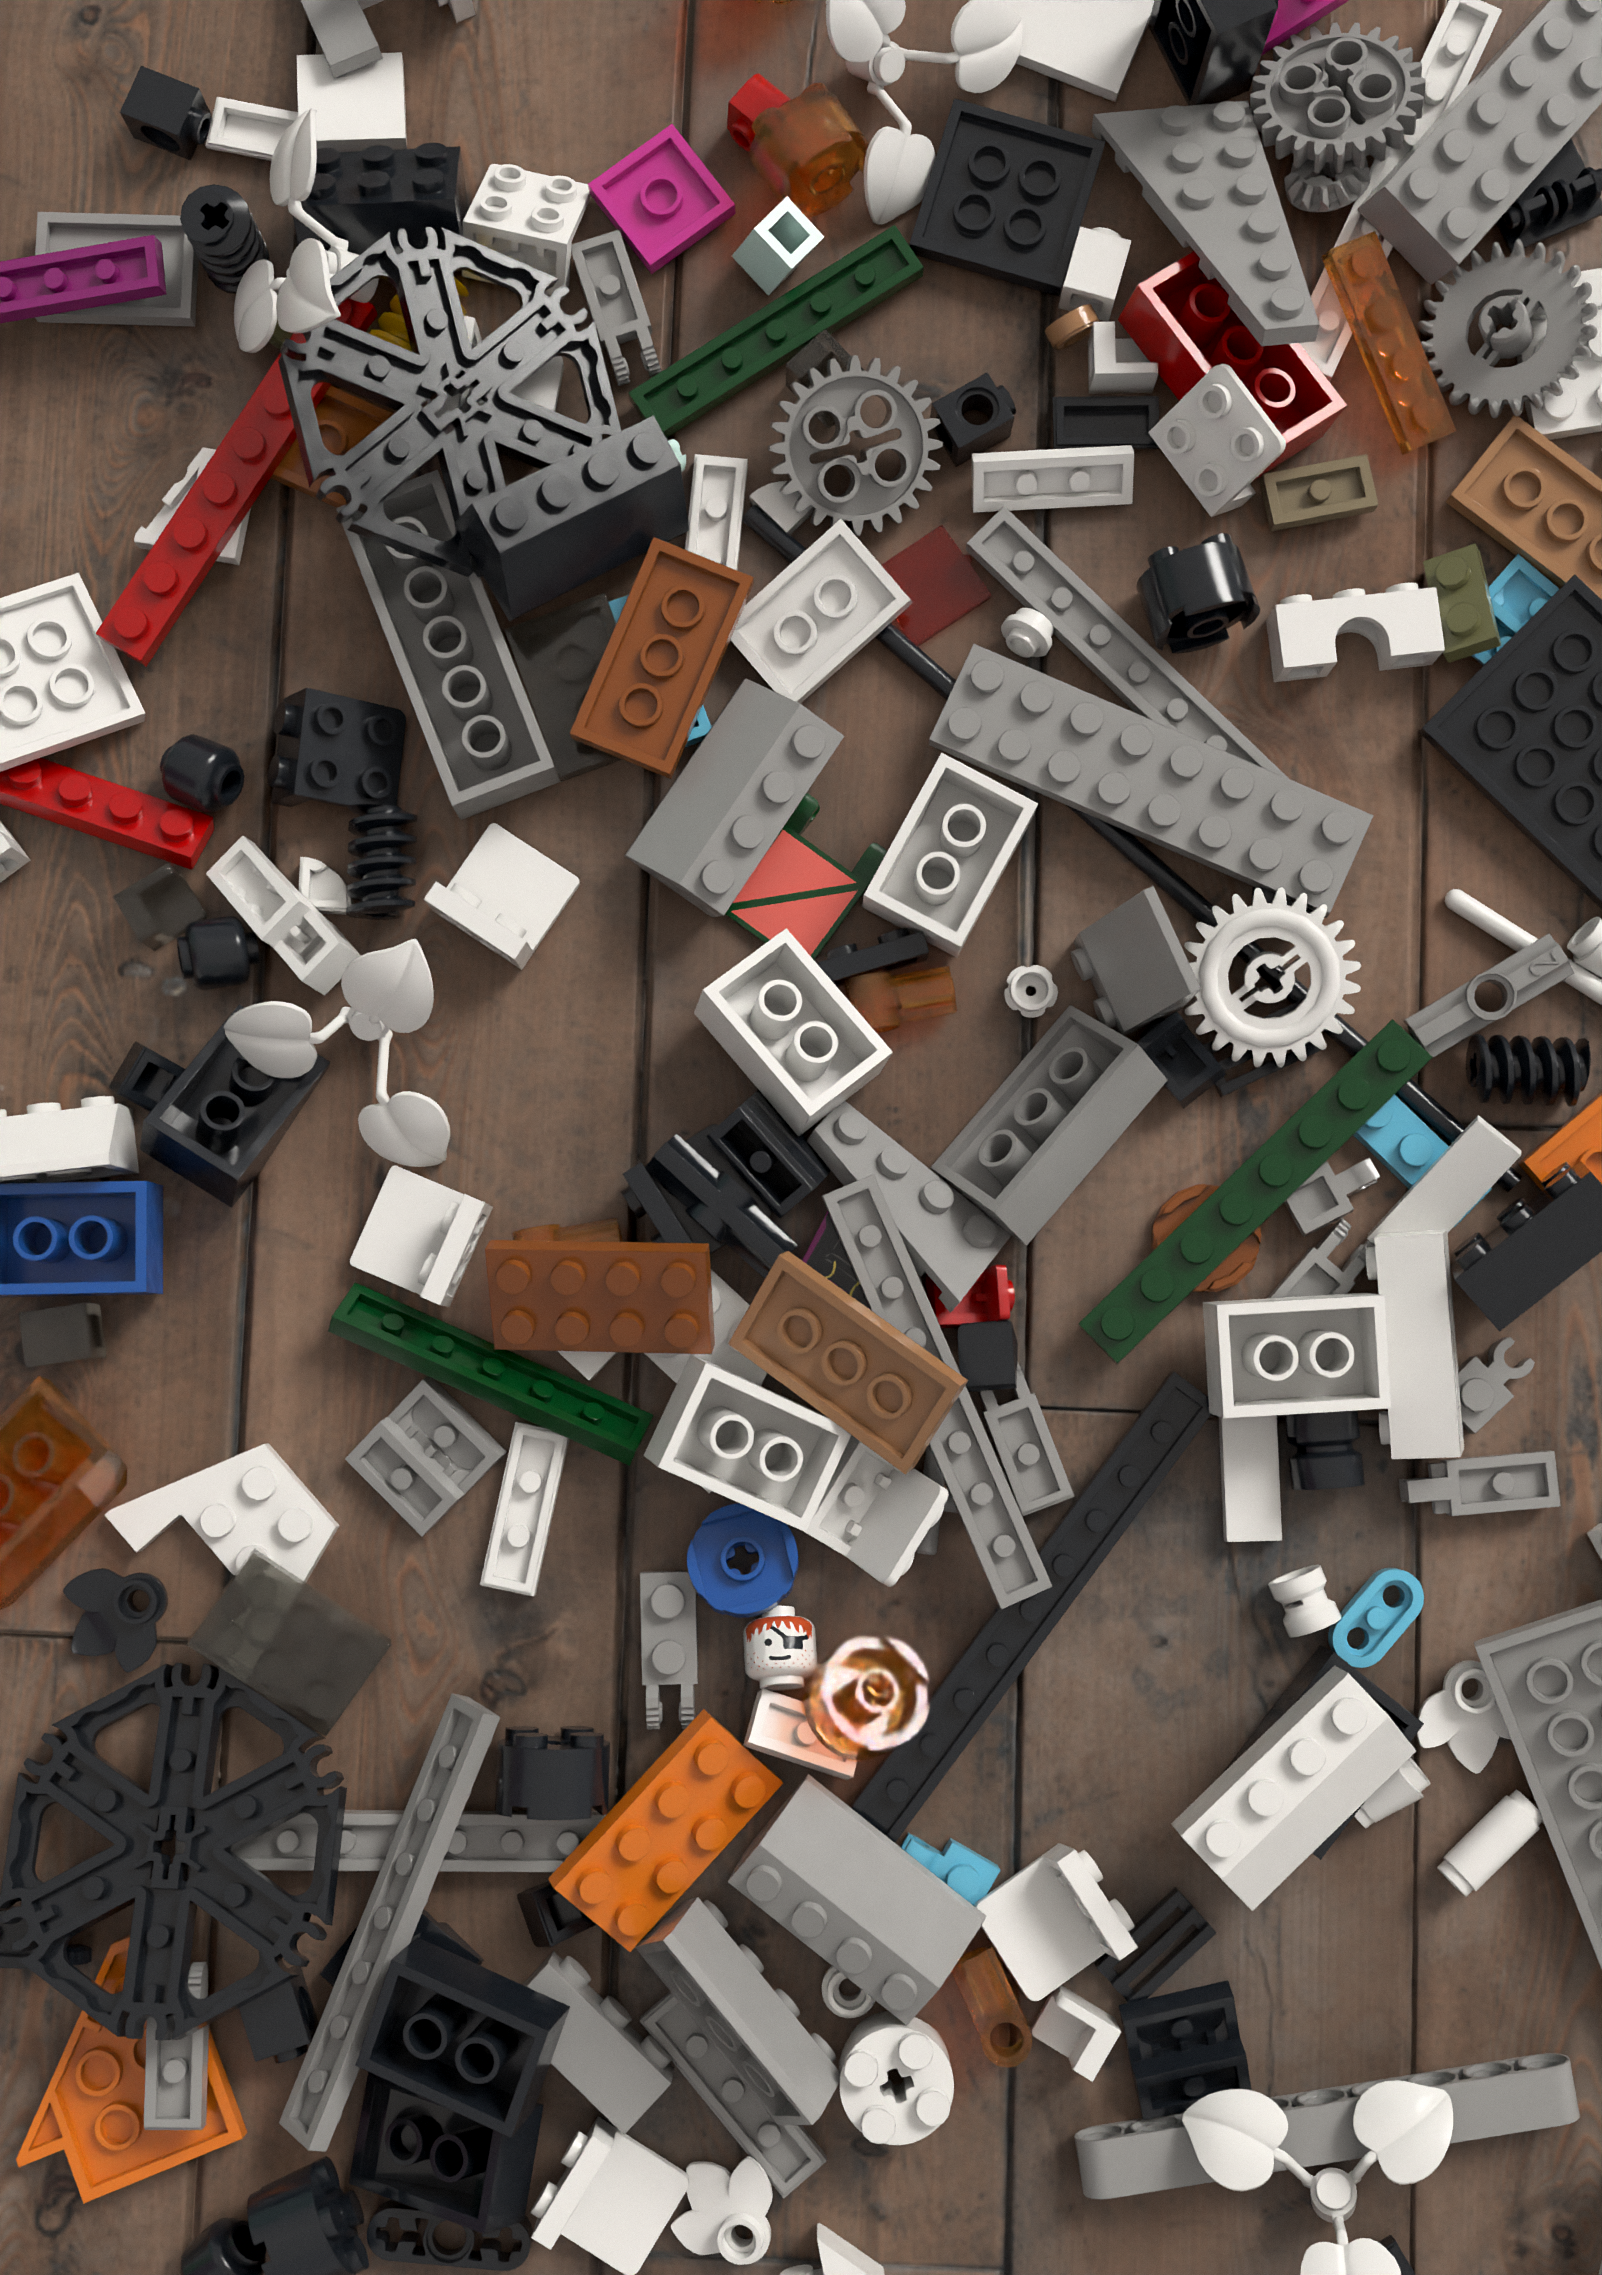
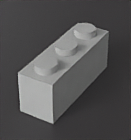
M553 1951L522 1984L570 2006L551 2064L625 2135L672 2084L674 2068L669 2063L673 2059L651 2035L644 2039L629 2025V2022L632 2020L630 2014L615 1998L608 1995L603 1999L588 1985L591 1977L575 1959L567 1956L563 1960Z

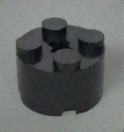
M1228 533L1210 536L1202 541L1200 545L1179 551L1178 547L1170 546L1154 552L1148 558L1150 568L1142 574L1137 582V591L1156 647L1161 651L1165 644L1170 645L1172 653H1188L1214 646L1229 639L1227 628L1241 621L1244 630L1257 619L1260 613V607L1241 552L1233 544Z
M563 1726L560 1729V1736H548L547 1734L539 1733V1728L506 1727L505 1739L497 1742L495 1813L512 1817V1806L527 1807V1819L532 1820L588 1819L592 1817V1808L602 1816L608 1814L610 1742L604 1740V1734L594 1733V1728L588 1726Z
M325 2156L261 2187L260 2190L249 2196L247 2216L253 2244L255 2246L264 2242L271 2259L261 2265L265 2275H356L368 2269V2255L356 2228L364 2223V2214L360 2201L352 2190L343 2193L336 2168L329 2157Z

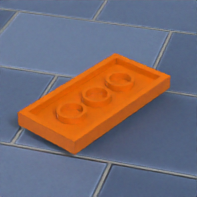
M703 1709L554 1871L548 1880L556 1891L631 1952L782 1786L783 1781Z

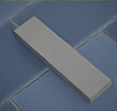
M670 1991L640 2016L639 2021L669 2053L675 2066L745 2152L762 2166L769 2181L783 2198L789 2195L827 2161V2155L803 2125H778Z

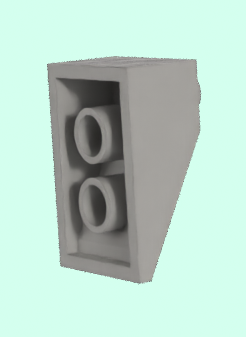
M1154 886L1141 891L1081 931L1074 940L1076 950L1071 951V958L1080 978L1083 981L1090 979L1099 998L1093 1001V1005L1099 1021L1123 1036L1145 1028L1159 1018H1167L1172 1013L1180 1011L1201 990Z

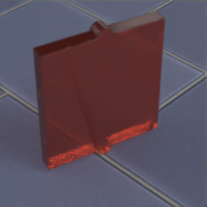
M940 525L881 565L913 602L895 619V622L904 635L917 646H920L989 600L992 596L972 568V557L967 554L963 555L943 525Z

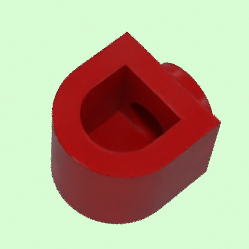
M761 74L753 75L728 102L727 129L731 137L744 150L749 152L754 150L760 154L771 140L778 143L790 130L795 116L791 113L793 100Z

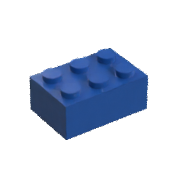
M149 1181L0 1184V1298L163 1294V1185Z

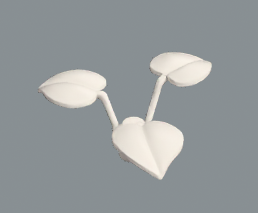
M826 0L827 32L834 51L841 58L845 59L846 67L853 76L869 81L867 86L868 93L877 96L900 127V130L888 126L879 129L867 148L864 161V191L867 208L874 223H888L921 202L924 198L936 159L931 141L923 135L911 134L912 126L910 121L883 89L884 86L892 84L902 76L905 69V61L907 60L941 64L956 63L955 78L957 85L962 90L968 92L983 93L998 86L1014 67L1023 39L1021 17L1004 1L970 0L958 12L951 28V43L955 51L939 53L907 50L890 40L888 34L901 24L905 16V0Z
M312 108L300 115L279 140L271 161L270 191L273 202L276 205L282 207L288 205L290 214L330 244L331 248L328 251L325 250L323 244L313 238L302 241L292 254L290 266L286 272L287 278L274 279L273 264L265 259L256 261L247 269L236 292L234 325L239 348L248 353H256L268 343L274 333L277 320L280 328L284 331L304 333L319 328L340 317L341 313L331 291L330 278L359 256L347 251L348 241L332 234L308 215L301 205V201L306 200L311 193L316 173L317 110ZM379 278L371 280L349 299L367 303L376 291Z
M417 939L408 940L391 948L369 952L351 961L346 967L341 980L344 997L351 1007H342L339 1015L318 1032H312V1019L306 1010L294 1004L280 1001L262 1002L245 1007L235 1012L225 1023V1035L240 1054L261 1072L278 1078H294L309 1072L317 1060V1051L313 1044L324 1042L345 1023H349L354 1035L362 1040L372 1041L378 1039L376 1098L379 1103L368 1105L361 1110L358 1124L362 1137L380 1156L401 1165L426 1167L438 1165L446 1160L450 1139V1125L442 1108L430 1097L420 1093L404 1091L393 1095L391 1098L387 1094L389 1043L393 1036L391 1030L399 1033L415 1031L427 1022L433 1009L434 990L431 972Z
M1400 2080L1378 2083L1362 2094L1356 2104L1353 2116L1355 2135L1360 2143L1370 2151L1362 2157L1355 2168L1349 2173L1338 2168H1326L1315 2176L1309 2174L1288 2153L1278 2148L1288 2132L1287 2118L1273 2100L1259 2092L1246 2089H1228L1209 2094L1192 2104L1184 2112L1182 2121L1189 2134L1199 2163L1205 2172L1221 2186L1241 2192L1256 2189L1270 2179L1274 2168V2159H1276L1301 2180L1304 2186L1310 2188L1312 2207L1320 2218L1333 2223L1337 2244L1318 2242L1311 2245L1305 2252L1301 2263L1300 2275H1401L1395 2258L1377 2241L1369 2238H1359L1348 2243L1344 2221L1353 2214L1356 2208V2184L1361 2181L1362 2176L1377 2160L1386 2177L1399 2185L1414 2184L1422 2181L1437 2169L1446 2154L1451 2140L1453 2108L1450 2096L1443 2089Z

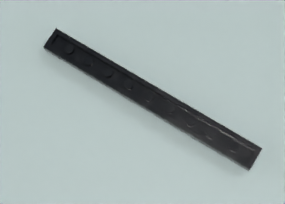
M1171 1371L1037 1551L1053 1587L1003 1609H1000L997 1605L849 1805L850 1808L894 1843L1210 1417L1209 1400L1204 1393L1176 1372Z

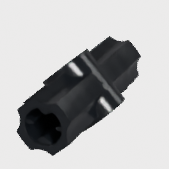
M677 1133L654 1154L650 1162L645 1166V1169L671 1195L673 1194L687 1207L685 1212L720 1244L724 1241L764 1279L780 1254L786 1251L793 1253L798 1247L785 1231L756 1207L757 1201L723 1170L719 1173Z

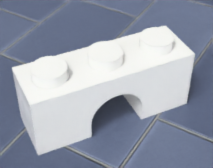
M1401 583L1388 587L1385 590L1386 593L1366 595L1364 589L1354 588L1339 591L1333 595L1332 599L1312 601V596L1308 594L1283 598L1280 600V604L1274 606L1266 619L1274 682L1327 677L1337 663L1336 636L1347 632L1361 634L1372 642L1377 652L1379 671L1432 665L1445 651L1436 587L1419 589L1417 583Z

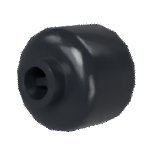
M190 734L180 738L164 752L160 762L163 787L169 797L200 811L213 813L232 804L237 800L244 785V771L241 768L240 759L235 751L230 747L199 735Z
M234 916L190 922L185 928V936L176 937L183 979L192 978L193 984L201 990L244 984L250 975V965L260 963L255 932L244 933L241 922Z
M221 2218L212 2223L186 2246L181 2256V2275H263L264 2271L261 2265L266 2263L265 2243L262 2242L254 2246L247 2221L236 2218Z

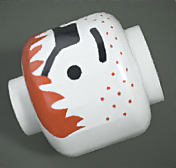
M776 1606L762 1614V1618L749 1622L744 1628L745 1671L750 1678L760 1682V1689L781 1691L804 1687V1679L810 1677L817 1669L815 1627L810 1620L795 1616V1608L792 1606Z

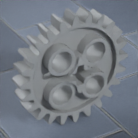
M1332 23L1330 33L1322 35L1314 26L1310 28V39L1306 41L1294 34L1291 35L1290 50L1275 46L1273 48V61L1262 60L1260 63V76H1254L1252 79L1250 109L1257 131L1262 132V146L1268 147L1276 144L1275 158L1278 160L1293 153L1294 168H1299L1308 159L1313 160L1315 173H1319L1326 162H1333L1336 172L1342 173L1345 161L1350 160L1360 170L1364 169L1365 156L1369 154L1381 162L1384 161L1386 145L1400 150L1403 146V134L1414 135L1416 119L1422 118L1426 79L1421 78L1422 63L1412 62L1413 49L1409 47L1398 50L1399 37L1396 35L1383 42L1380 41L1381 28L1379 27L1371 30L1367 36L1361 35L1360 23H1354L1348 33H1341L1338 23Z
M852 355L849 357L847 370L842 372L836 359H830L827 363V377H823L813 367L807 370L811 383L808 389L797 382H793L790 385L793 393L798 398L795 404L787 401L778 402V407L788 417L786 422L770 423V428L783 434L782 442L773 443L768 446V451L783 455V461L771 468V472L773 474L788 475L789 480L779 491L782 495L798 492L800 496L793 508L796 512L799 513L810 505L814 507L810 522L813 525L817 526L829 515L831 516L830 528L840 519L843 522L848 520L851 531L856 536H860L863 522L868 520L875 532H882L883 515L887 514L895 523H901L902 516L898 506L903 503L917 510L920 506L912 494L915 488L931 491L933 488L922 475L924 470H940L941 465L927 458L928 451L943 447L942 441L928 438L927 431L940 424V420L936 418H923L922 412L930 405L932 400L930 397L914 401L911 396L918 385L916 379H912L902 386L897 384L901 370L899 366H893L885 376L880 375V358L875 357L869 362L866 371H861L858 356ZM872 395L879 397L886 406L885 420L875 428L867 426L860 415L862 403ZM819 411L829 413L835 421V433L825 443L816 442L809 433L808 425L810 419ZM897 428L900 430V437L898 439L861 449V459L858 461L854 455L842 454L820 463L812 464L809 458L813 453L848 444L850 442L849 433L852 431L856 437L869 438L891 429ZM891 449L898 454L901 467L899 473L894 478L885 481L877 475L875 461L882 451ZM834 465H842L850 475L848 489L839 496L830 495L826 491L823 481L826 471Z

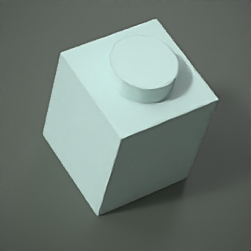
M786 197L751 231L732 257L769 296L804 261L824 236L796 205Z

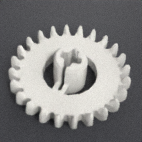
M1280 887L1277 889L1272 903H1267L1262 890L1256 888L1254 890L1253 903L1248 907L1238 894H1233L1234 913L1229 915L1219 906H1213L1212 911L1218 924L1212 927L1203 922H1197L1196 928L1205 938V941L1203 943L1188 941L1184 944L1185 948L1197 957L1196 961L1189 962L1201 988L1195 995L1197 1000L1189 1005L1184 1012L1189 1016L1199 1014L1205 1016L1196 1028L1198 1035L1205 1034L1214 1029L1217 1031L1212 1044L1213 1050H1219L1228 1042L1233 1043L1232 1060L1235 1062L1244 1055L1247 1049L1252 1050L1255 1067L1262 1065L1267 1052H1272L1277 1066L1283 1067L1286 1050L1290 1049L1300 1061H1305L1307 1058L1305 1043L1310 1041L1319 1049H1326L1327 1046L1321 1032L1324 1029L1337 1034L1343 1032V1028L1334 1018L1335 1014H1353L1355 1012V1009L1342 999L1344 994L1357 993L1361 990L1358 984L1345 979L1347 974L1357 971L1361 967V964L1357 961L1343 960V955L1355 946V941H1336L1334 938L1343 928V921L1337 920L1324 926L1322 922L1327 912V906L1321 904L1311 913H1307V894L1301 893L1292 906L1287 905L1284 888ZM1271 937L1289 941L1295 945L1283 955L1270 951L1261 952L1253 956L1246 964L1244 970L1245 984L1231 994L1228 972L1233 958L1243 946L1259 938ZM1298 954L1300 956L1293 963L1286 964L1295 955ZM1308 962L1310 966V985L1305 998L1293 1011L1280 1017L1262 1018L1247 1013L1244 1010L1256 1000L1264 1003H1276L1285 999L1292 991L1295 983L1294 971ZM1265 963L1270 969L1278 965L1283 968V971L1278 975L1281 985L1277 989L1272 990L1268 985L1262 986L1260 989L1257 987L1253 989L1255 987L1254 983L1260 978L1256 970L1260 965ZM1251 989H1253V990L1250 992L1251 995H1249V996H1248L1247 998H1245L1243 1001H1241V1000L1239 999V998L1242 997L1244 994H1246V993L1249 992Z

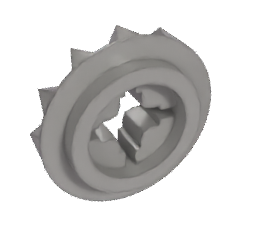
M1366 156L1364 169L1360 170L1350 160L1345 161L1342 173L1336 172L1333 162H1326L1323 169L1319 173H1315L1314 161L1308 159L1299 168H1294V163H1292L1291 173L1284 178L1286 196L1293 206L1308 212H1327L1345 207L1357 200L1367 190L1371 180V173Z

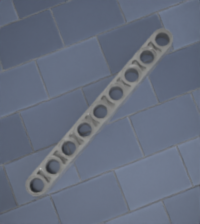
M1558 2053L1528 2055L1269 2097L1280 2107L1288 2121L1287 2135L1278 2148L1288 2153L1301 2167L1359 2159L1370 2151L1360 2143L1355 2135L1353 2116L1356 2104L1362 2094L1370 2087L1384 2081L1400 2080L1443 2089L1450 2096L1453 2108V2130L1449 2144L1571 2124L1580 2118L1570 2059L1568 2056ZM1184 2112L1144 2121L1143 2118L1091 2126L1078 2131L1074 2136L1083 2194L1087 2198L1112 2199L1215 2181L1199 2163L1189 2134L1182 2121ZM1274 2159L1273 2172L1289 2170L1281 2162Z

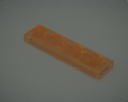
M1373 231L1328 250L1321 258L1401 454L1405 455L1455 432L1456 428L1376 232Z

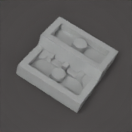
M427 1376L388 1417L380 1421L345 1460L423 1537L484 1477L507 1451L434 1378Z

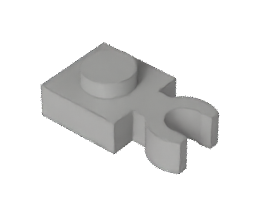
M1504 1337L1493 1343L1488 1352V1362L1485 1365L1477 1356H1470L1458 1368L1462 1425L1469 1434H1476L1514 1397L1503 1384L1509 1379H1518L1526 1376L1534 1367L1535 1362L1531 1358L1522 1359L1514 1368L1509 1367L1505 1363V1351L1515 1342L1511 1337Z

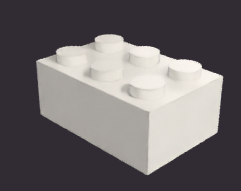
M941 753L864 893L862 907L900 928H908L911 934L923 931L926 942L957 958L1029 826L1038 803Z
M787 928L704 988L694 1011L697 1018L798 1137L879 1075L893 1053Z
M1352 1293L1203 1302L1209 1413L1221 1418H1240L1391 1408L1385 1295Z
M690 1354L644 1456L663 1470L807 1533L851 1434L819 1412Z

